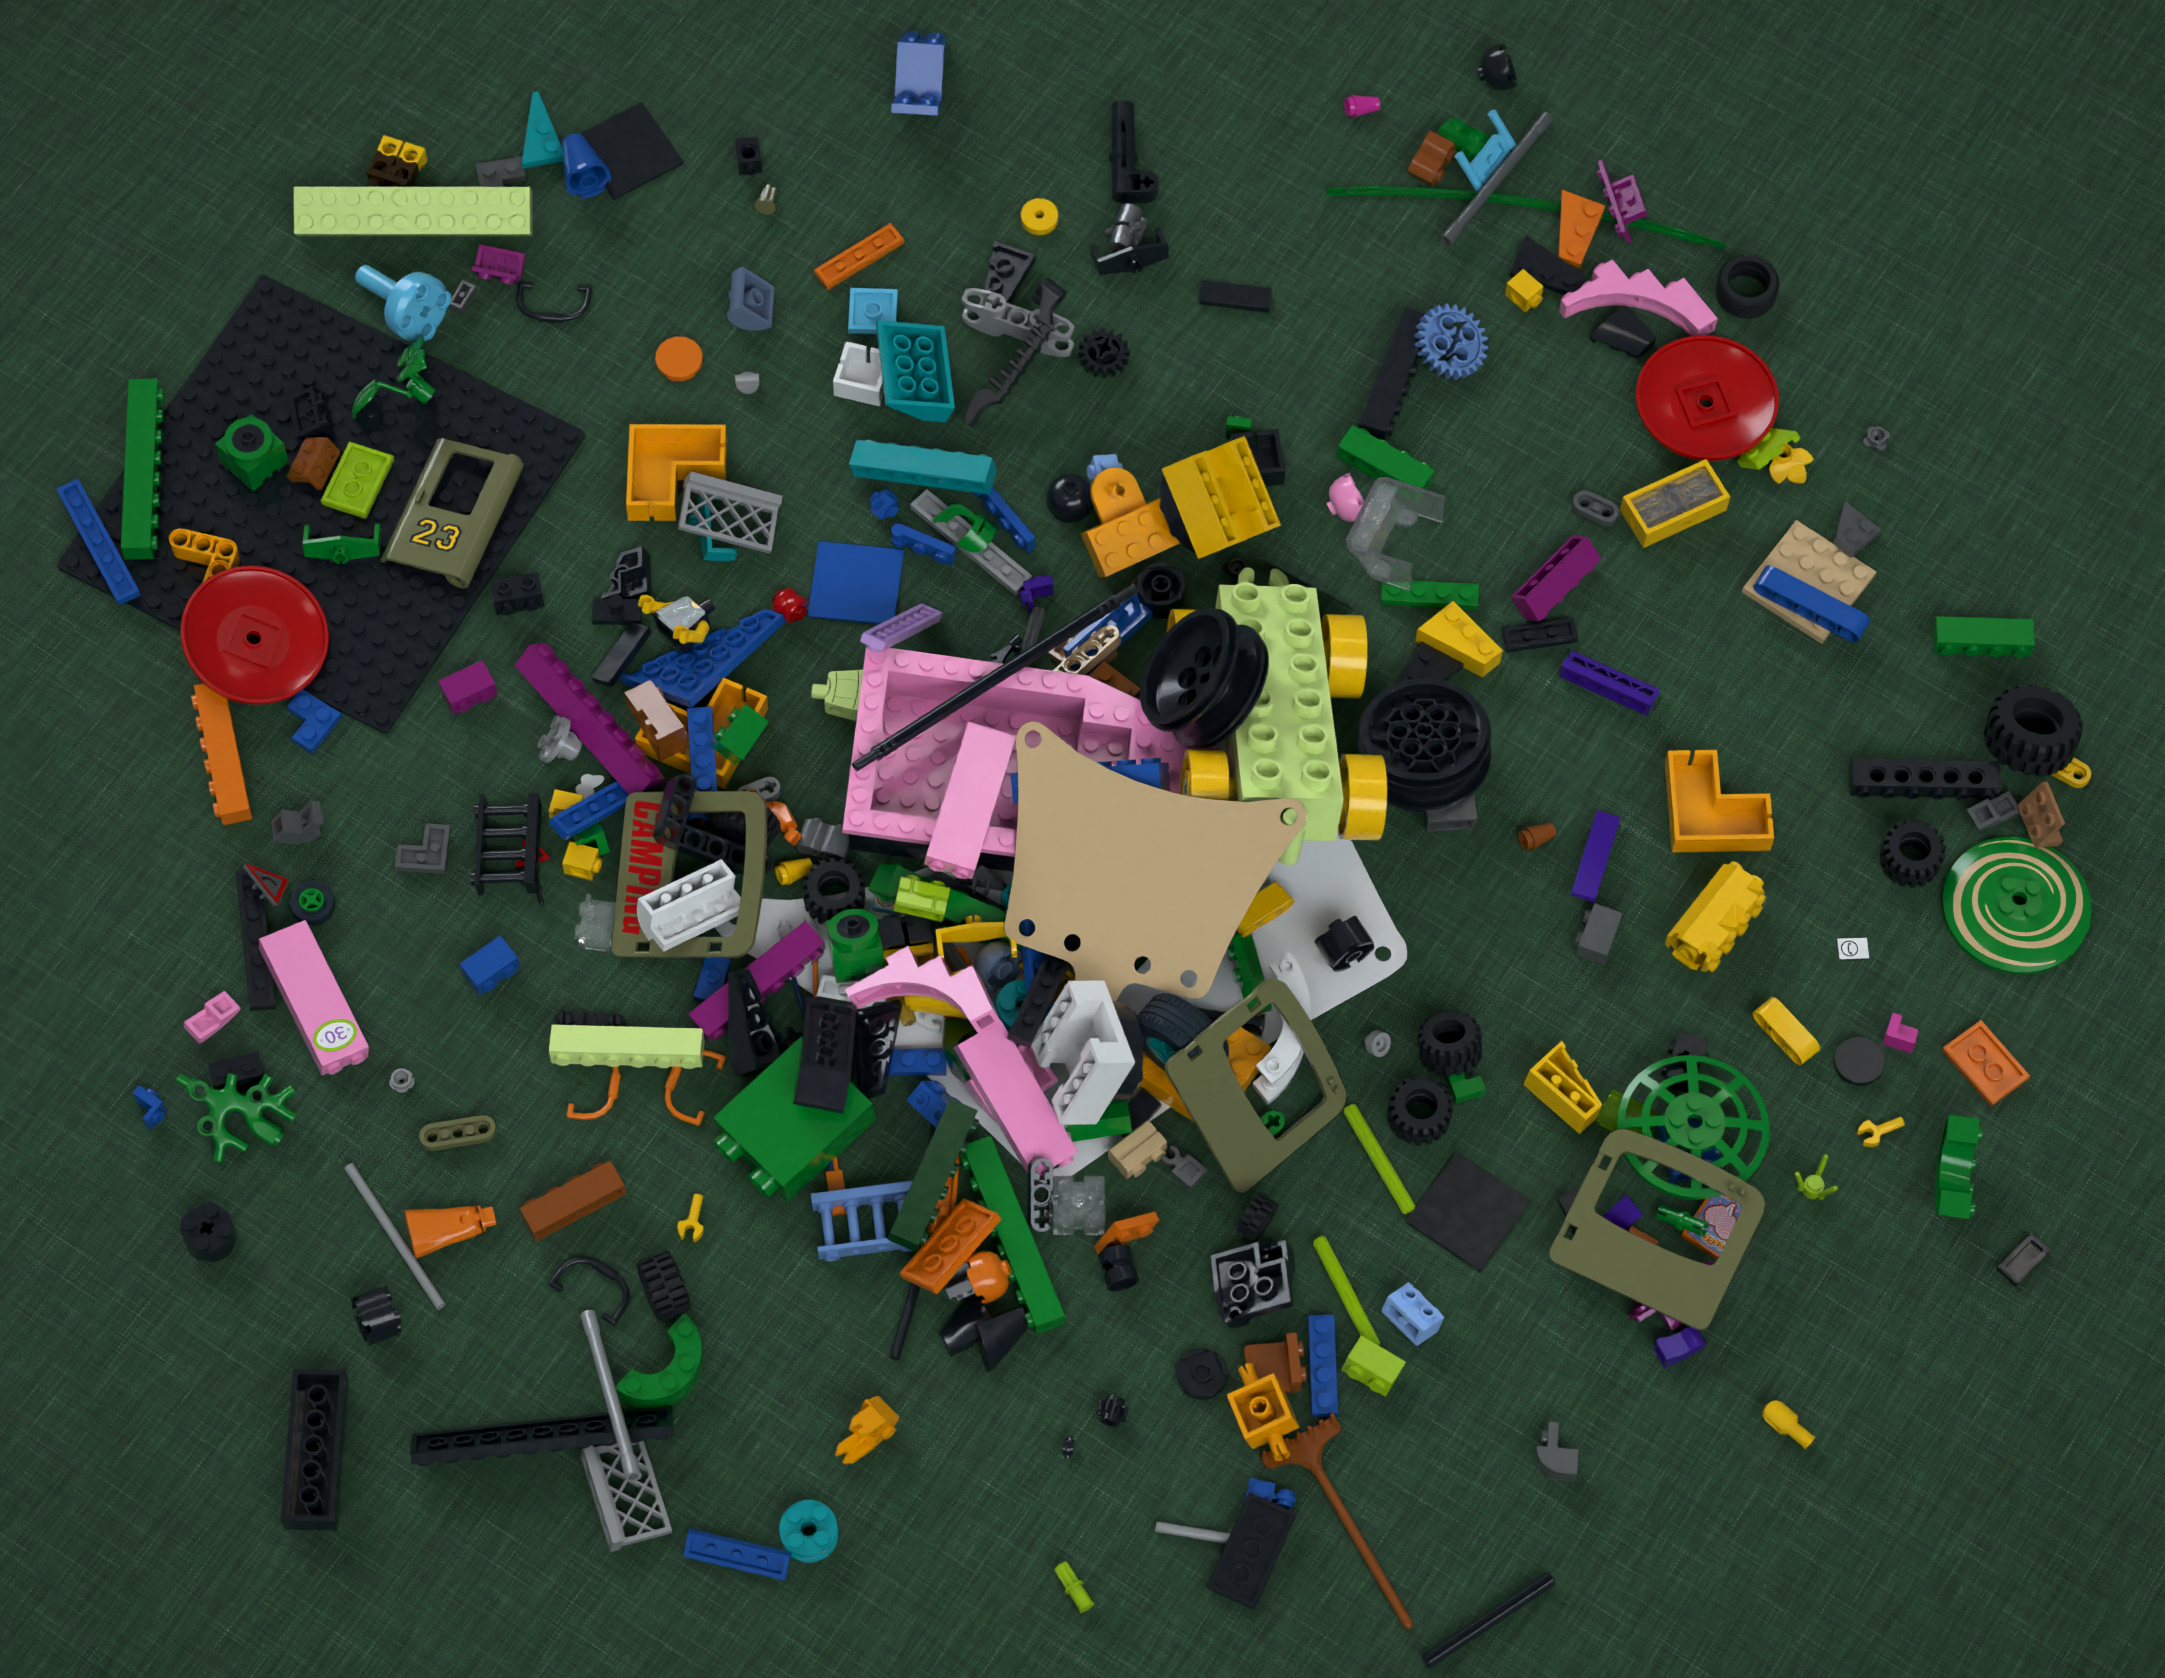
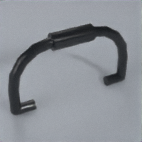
M520 282L517 289V305L523 314L529 318L537 319L539 322L563 323V321L574 320L582 316L588 310L592 293L591 286L578 285V291H586L585 301L579 311L571 315L541 312L537 314L526 309L522 298L523 288L532 289V283Z
M575 1257L566 1261L549 1281V1286L558 1292L563 1290V1286L556 1282L563 1272L575 1264L586 1263L591 1265L596 1271L620 1284L623 1291V1301L613 1317L606 1313L602 1316V1319L615 1325L629 1302V1289L625 1280L618 1275L619 1272L598 1259Z

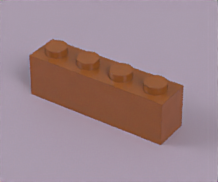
M601 1162L593 1166L591 1171L583 1175L573 1176L563 1186L550 1188L542 1197L529 1199L519 1209L523 1221L535 1242L625 1196L626 1189L612 1162Z

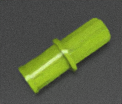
M1068 1562L1059 1564L1055 1568V1573L1066 1588L1065 1593L1071 1596L1080 1613L1092 1608L1094 1602L1082 1586L1084 1582L1082 1580L1079 1581Z

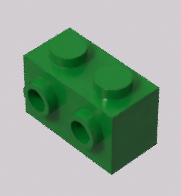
M747 704L740 708L735 707L727 717L729 722L726 727H720L713 737L716 741L712 748L733 764H737L744 759L769 723L768 720Z

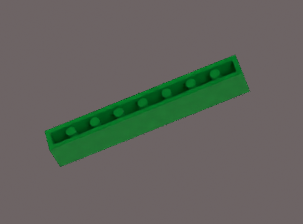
M129 379L121 535V550L125 560L154 559V550H158V536L155 535V528H159V515L156 514V507H160V494L157 493V486H161V473L158 471V465L162 464V453L158 449L159 444L163 443L162 429H159V425L164 422L163 408H160V402L165 400L164 388H160L158 379Z
M988 1136L969 1143L964 1156H959L963 1169H968L971 1178L968 1179L973 1193L978 1192L981 1200H978V1205L998 1213L1001 1221L990 1232L991 1237L996 1236L999 1245H996L1001 1260H1007L1010 1265L1012 1274L1008 1275L1009 1282H1014L1017 1290L1014 1293L1018 1304H1023L1025 1307L1028 1328L1033 1327L1037 1335L1064 1325V1312L992 1137Z

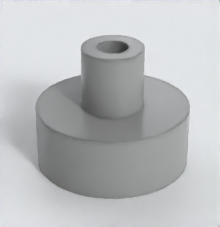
M1379 1030L1372 1031L1364 1039L1366 1050L1371 1055L1377 1057L1384 1056L1391 1045L1390 1036Z

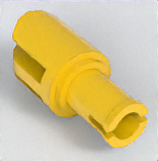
M1775 1400L1764 1406L1762 1417L1781 1436L1788 1434L1804 1449L1815 1439L1814 1435L1798 1423V1415L1784 1403Z

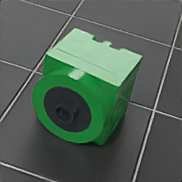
M252 414L232 423L226 430L224 437L215 443L220 462L252 491H255L262 485L265 478H270L272 472L278 471L289 462L284 443L272 433L270 427L264 421L257 419Z
M849 909L836 914L831 920H826L829 950L836 983L848 982L857 976L858 980H861L863 975L870 976L876 971L885 968L883 947L875 912L870 913L862 909Z

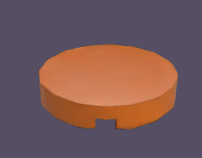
M673 337L660 344L656 351L655 362L658 371L666 376L667 379L685 381L693 378L698 370L700 371L703 355L700 346L694 340L687 337Z

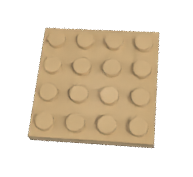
M1796 520L1745 584L1742 593L1823 644L1831 633L1829 630L1774 603L1754 590L1753 586L1765 566H1774L1850 606L1855 603L1873 580L1876 571L1855 557H1849L1836 545Z

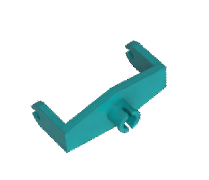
M697 494L698 505L703 502V499L699 494ZM706 504L698 509L704 520L711 517L710 509ZM690 515L689 525L696 526L700 524L696 516ZM710 521V522H708L707 524H708V526L711 528V521ZM700 535L703 560L733 561L738 556L735 549L712 548V538Z

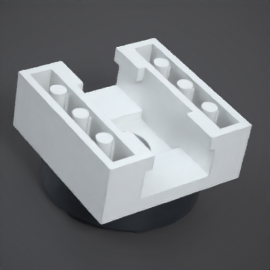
M1068 981L1032 1043L1039 1067H1049L1051 1063H1065L1070 1075L1066 1084L1060 1085L1052 1098L1060 1125L1097 1124L1109 1103L1126 1102L1132 1097L1138 1083L1143 1079L1142 1066L1145 1035L1140 1030L1137 1014L1124 1002L1112 1001L1105 981Z

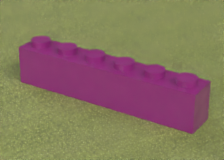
M805 920L744 970H750L762 995L761 1003L763 1004L766 1001L765 997L771 992L777 993L785 986V981L791 976L793 978L799 976L805 970L804 966L810 961L816 962L824 955L825 942ZM728 983L689 1013L690 1021L696 1028L703 1029L704 1038L708 1042L713 1039H720L727 1032Z

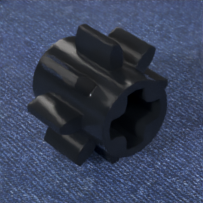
M1107 1395L1106 1400H1099L1096 1415L1101 1416L1100 1422L1102 1424L1117 1427L1119 1422L1125 1423L1129 1407L1124 1406L1125 1400L1116 1395Z

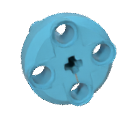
M369 265L361 266L355 275V280L359 285L386 300L385 321L387 326L396 335L407 341H415L421 335L424 336V341H427L434 336L436 328L441 323L446 308L451 302V294L446 291L444 284L430 274L414 272L406 275L397 283Z

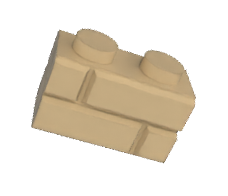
M1147 1120L1108 1150V1158L1126 1179L1132 1175L1137 1177L1145 1171V1165L1150 1161L1157 1162L1166 1154L1167 1141L1152 1123Z

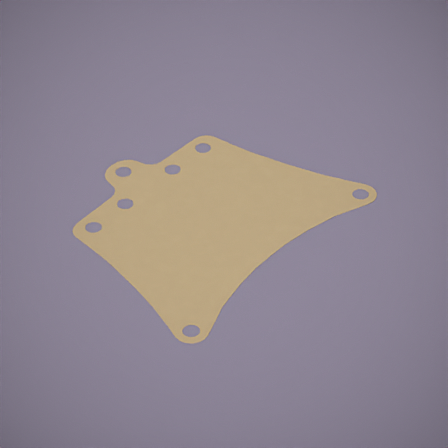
M1033 721L1025 723L1020 727L1016 736L1018 826L1014 874L1004 926L1007 937L1009 939L1010 937L1013 938L1019 945L1069 962L1075 970V981H1105L1112 1001H1116L1123 988L1132 983L1142 984L1192 999L1205 996L1212 986L1228 945L1254 897L1274 865L1303 828L1306 822L1305 808L1297 800L1288 798L1237 802L1181 795L1155 788L1107 769L1080 754L1043 724ZM1032 730L1037 731L1041 735V742L1035 748H1030L1025 743L1026 734ZM1285 808H1292L1297 813V820L1292 825H1285L1280 819V814ZM1025 919H1030L1035 924L1034 933L1028 937L1023 936L1019 932V924ZM1070 934L1077 935L1081 941L1079 949L1073 952L1067 950L1064 945L1065 938ZM1140 956L1147 957L1151 962L1150 970L1144 974L1138 973L1134 967L1135 960ZM1187 970H1192L1197 975L1196 985L1190 988L1183 986L1180 980L1182 973Z

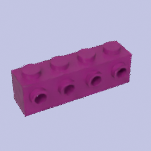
M1572 535L1511 596V599L1524 619L1539 622L1548 615V612L1556 604L1563 600L1564 596L1571 589L1579 584V581L1587 573L1595 568L1601 557L1588 537Z

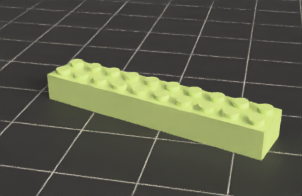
M294 187V234L297 236H532V189L530 187Z

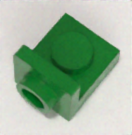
M1228 416L1225 439H1231V434L1251 432L1252 419L1242 416Z

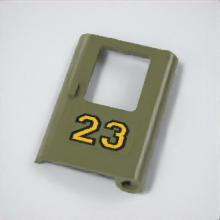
M438 439L381 557V562L385 563L388 560L445 575L447 581L459 588H467L524 468L521 458L514 454L506 455L447 439ZM454 453L494 463L470 515H463L429 506L447 464Z

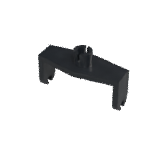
M1155 229L1157 243L1131 246L1102 258L1096 245H1090L1091 256L1099 275L1132 272L1135 274L1136 270L1139 273L1144 267L1169 258L1168 244L1161 229Z

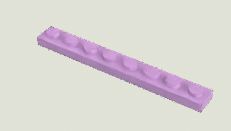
M921 603L863 632L860 642L867 644L866 648L874 652L884 651L940 622L943 612Z

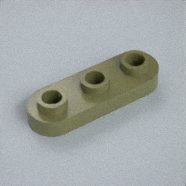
M486 1115L431 1123L421 1129L419 1139L421 1145L429 1151L485 1143L494 1138L496 1126L494 1120ZM482 1128L488 1129L484 1134L479 1132ZM457 1132L463 1133L459 1138L454 1137V1134ZM435 1136L437 1140L430 1142L429 1138Z

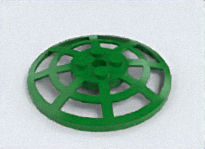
M1674 1056L1648 1066L1627 1087L1617 1113V1130L1641 1127L1643 1135L1653 1138L1650 1127L1664 1126V1131L1668 1138L1665 1142L1666 1144L1689 1152L1700 1159L1702 1152L1715 1147L1724 1157L1711 1162V1164L1722 1168L1731 1163L1740 1174L1737 1178L1744 1182L1748 1181L1759 1168L1769 1142L1770 1125L1768 1113L1763 1099L1756 1088L1735 1068L1705 1056ZM1675 1062H1686L1687 1073L1672 1076L1660 1084L1648 1076L1654 1070ZM1697 1062L1719 1067L1736 1078L1726 1085L1714 1077L1698 1074ZM1688 1081V1093L1675 1097L1666 1089L1675 1083ZM1698 1081L1710 1083L1721 1090L1711 1098L1699 1093ZM1641 1083L1651 1090L1644 1103L1641 1117L1626 1118L1629 1099L1635 1088ZM1743 1085L1750 1090L1755 1098L1762 1121L1747 1119L1743 1103L1735 1093ZM1657 1096L1669 1104L1664 1116H1649L1651 1106ZM1728 1097L1736 1106L1739 1118L1725 1117L1720 1104ZM1697 1118L1700 1120L1701 1126L1693 1128L1688 1124L1687 1120ZM1725 1127L1740 1128L1738 1140L1732 1149L1721 1139ZM1748 1129L1762 1131L1759 1150L1751 1164L1747 1167L1737 1155L1745 1143ZM1623 1154L1630 1167L1641 1179L1665 1194L1692 1200L1711 1199L1723 1195L1712 1188H1702V1183L1692 1178L1691 1188L1670 1184L1651 1173L1659 1165L1658 1163L1648 1160L1643 1165L1635 1155Z

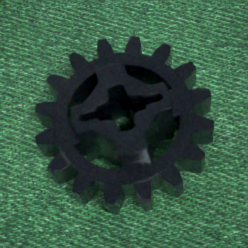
M1104 328L1101 329V333L1092 330V337L1086 334L1084 341H1080L1078 350L1080 365H1086V372L1088 373L1093 370L1094 377L1102 373L1103 378L1107 377V373H1110L1113 377L1116 376V370L1122 372L1124 365H1128V357L1130 355L1127 340L1122 341V334L1115 336L1113 329L1106 333Z

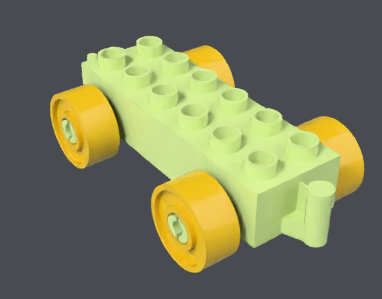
M1244 568L1239 574L1237 585H1219L1215 609L1226 611L1235 619L1237 625L1250 626L1260 634L1269 654L1266 682L1249 716L1234 733L1224 740L1226 752L1224 750H1185L1181 766L1180 794L1237 802L1286 798L1295 799L1300 802L1305 808L1306 822L1278 861L1284 865H1294L1299 861L1303 841L1335 842L1337 833L1342 840L1378 841L1383 834L1387 806V776L1384 758L1382 755L1343 754L1339 761L1331 698H1360L1362 696L1367 669V630L1365 619L1362 615L1324 614L1322 621H1320L1316 588H1305L1298 584L1289 585L1286 575L1276 568L1270 572L1268 584L1270 586H1256L1253 584L1254 570L1252 568ZM1172 609L1168 619L1167 632L1179 620L1196 610ZM1285 808L1280 814V819L1283 824L1292 825L1297 820V813L1292 808Z

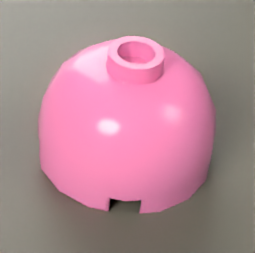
M1350 473L1341 476L1333 482L1329 489L1330 501L1327 502L1332 515L1338 514L1346 522H1356L1370 516L1366 503Z

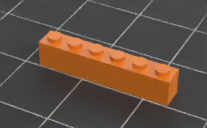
M204 684L194 685L195 695H192L191 699L194 710L199 709L200 716L195 718L198 731H203L204 738H200L202 752H207L208 759L204 760L207 774H212L213 781L208 783L211 796L216 795L217 803H213L215 817H221L223 826L251 820L252 814L228 699L218 695Z

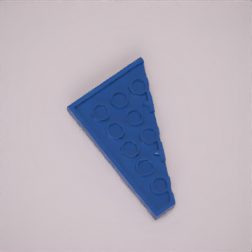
M763 609L750 617L739 620L740 625L727 631L725 628L708 634L704 642L696 643L685 653L683 651L677 653L673 650L654 661L641 665L642 669L630 675L623 673L620 676L622 683L635 688L651 680L655 687L659 686L665 699L692 708L721 682L723 677L725 678L729 675L731 671L785 623L783 614Z

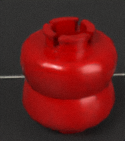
M793 588L780 589L775 593L774 596L776 598H772V602H774L772 609L774 612L783 614L786 622L801 621L806 616L805 614L808 612L807 600L805 597L798 595Z

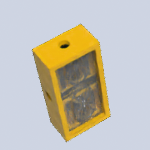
M1707 459L1623 496L1620 511L1642 547L1645 548L1727 511L1730 495Z

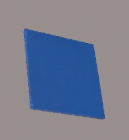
M819 541L808 617L881 624L895 617L904 550Z

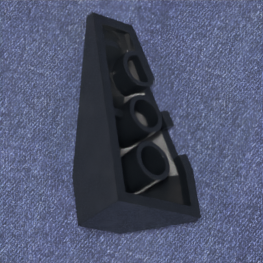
M749 969L728 972V1052L734 1077L762 1072L785 1052L781 1044L782 1036L780 1032H775L770 1022L773 1017L770 1011H765L761 1003L762 995Z

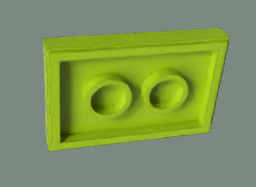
M349 441L325 490L321 504L366 519L394 462V456Z

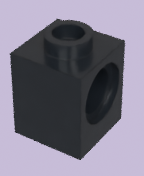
M758 137L735 139L739 175L762 173Z

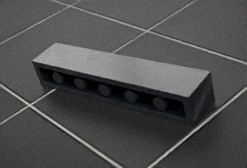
M1406 307L1358 425V428L1367 430L1370 435L1379 440H1386L1387 435L1392 436L1396 424L1393 422L1394 417L1400 416L1403 408V403H1401L1402 397L1408 396L1411 384L1408 382L1410 377L1415 378L1419 364H1416L1417 359L1423 358V355L1417 354L1422 349L1415 346L1420 339H1417L1414 335L1419 331L1416 326L1421 323L1420 318L1426 314Z

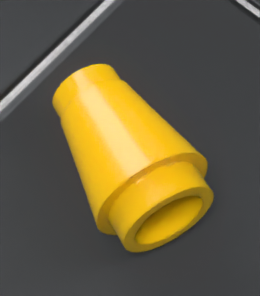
M808 857L780 862L775 867L777 880L781 885L787 884L789 886L804 877L807 871L811 872L813 864Z

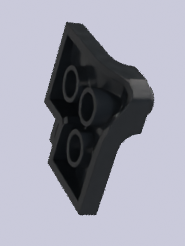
M1286 1240L1261 1246L1259 1242L1210 1256L1218 1311L1221 1319L1228 1327L1238 1328L1249 1325V1321L1254 1317L1294 1306L1292 1281L1293 1272L1296 1270L1293 1249Z

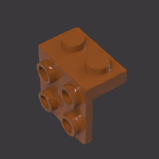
M1286 1333L1285 1342L1253 1344L1245 1347V1364L1252 1363L1254 1365L1258 1379L1274 1373L1282 1383L1285 1393L1301 1392L1302 1381H1306L1305 1365L1300 1366L1299 1357H1303L1302 1341H1297V1333Z

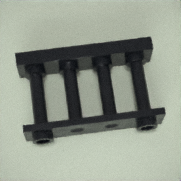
M528 793V802H524V805L488 806L485 795L479 794V804H475V818H478L475 871H471V885L475 886L478 895H483L484 883L521 882V885L525 886L528 894L538 893L542 801L539 794ZM524 815L527 817V825H523V827L487 828L488 816ZM523 837L526 840V847H522L521 850L486 851L487 838ZM522 860V862H525L524 870L520 872L485 873V861Z

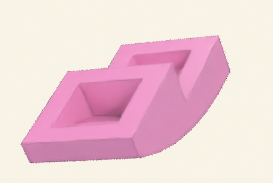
M223 991L206 1002L202 1011L186 1020L184 1028L201 1044L226 1025L240 1011V1007Z

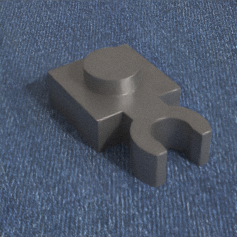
M1171 1146L1170 1153L1175 1157L1168 1159L1163 1155L1161 1162L1166 1167H1173L1171 1175L1191 1191L1207 1174V1169L1189 1154L1183 1159L1180 1156V1151L1176 1147Z

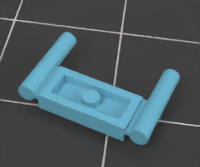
M1491 110L1488 116L1498 131V135L1493 134L1471 163H1469L1463 152H1458L1455 155L1456 160L1477 192L1480 191L1510 150L1516 147L1515 141L1496 110Z

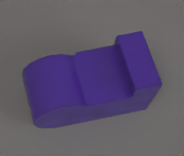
M1688 1327L1667 1338L1664 1336L1657 1339L1653 1349L1663 1368H1666L1697 1353L1707 1344L1699 1330Z

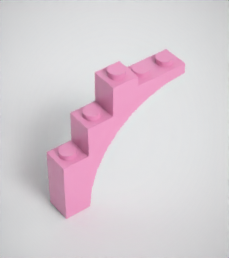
M1613 259L1606 264H1599L1594 269L1592 281H1587L1580 289L1573 293L1565 294L1561 299L1559 313L1565 319L1577 312L1599 306L1626 305L1652 311L1671 320L1690 336L1708 335L1715 331L1718 319L1684 278L1677 282L1673 281L1664 288L1651 271L1646 269L1641 273L1633 274L1628 279Z
M908 946L886 958L889 966L876 971L874 974L845 989L848 997L857 1006V1009L875 1001L894 996L918 995L945 1001L959 1009L969 1019L978 1034L1001 1023L984 983L973 966L963 969L952 976L941 956L929 960L920 966L917 958Z

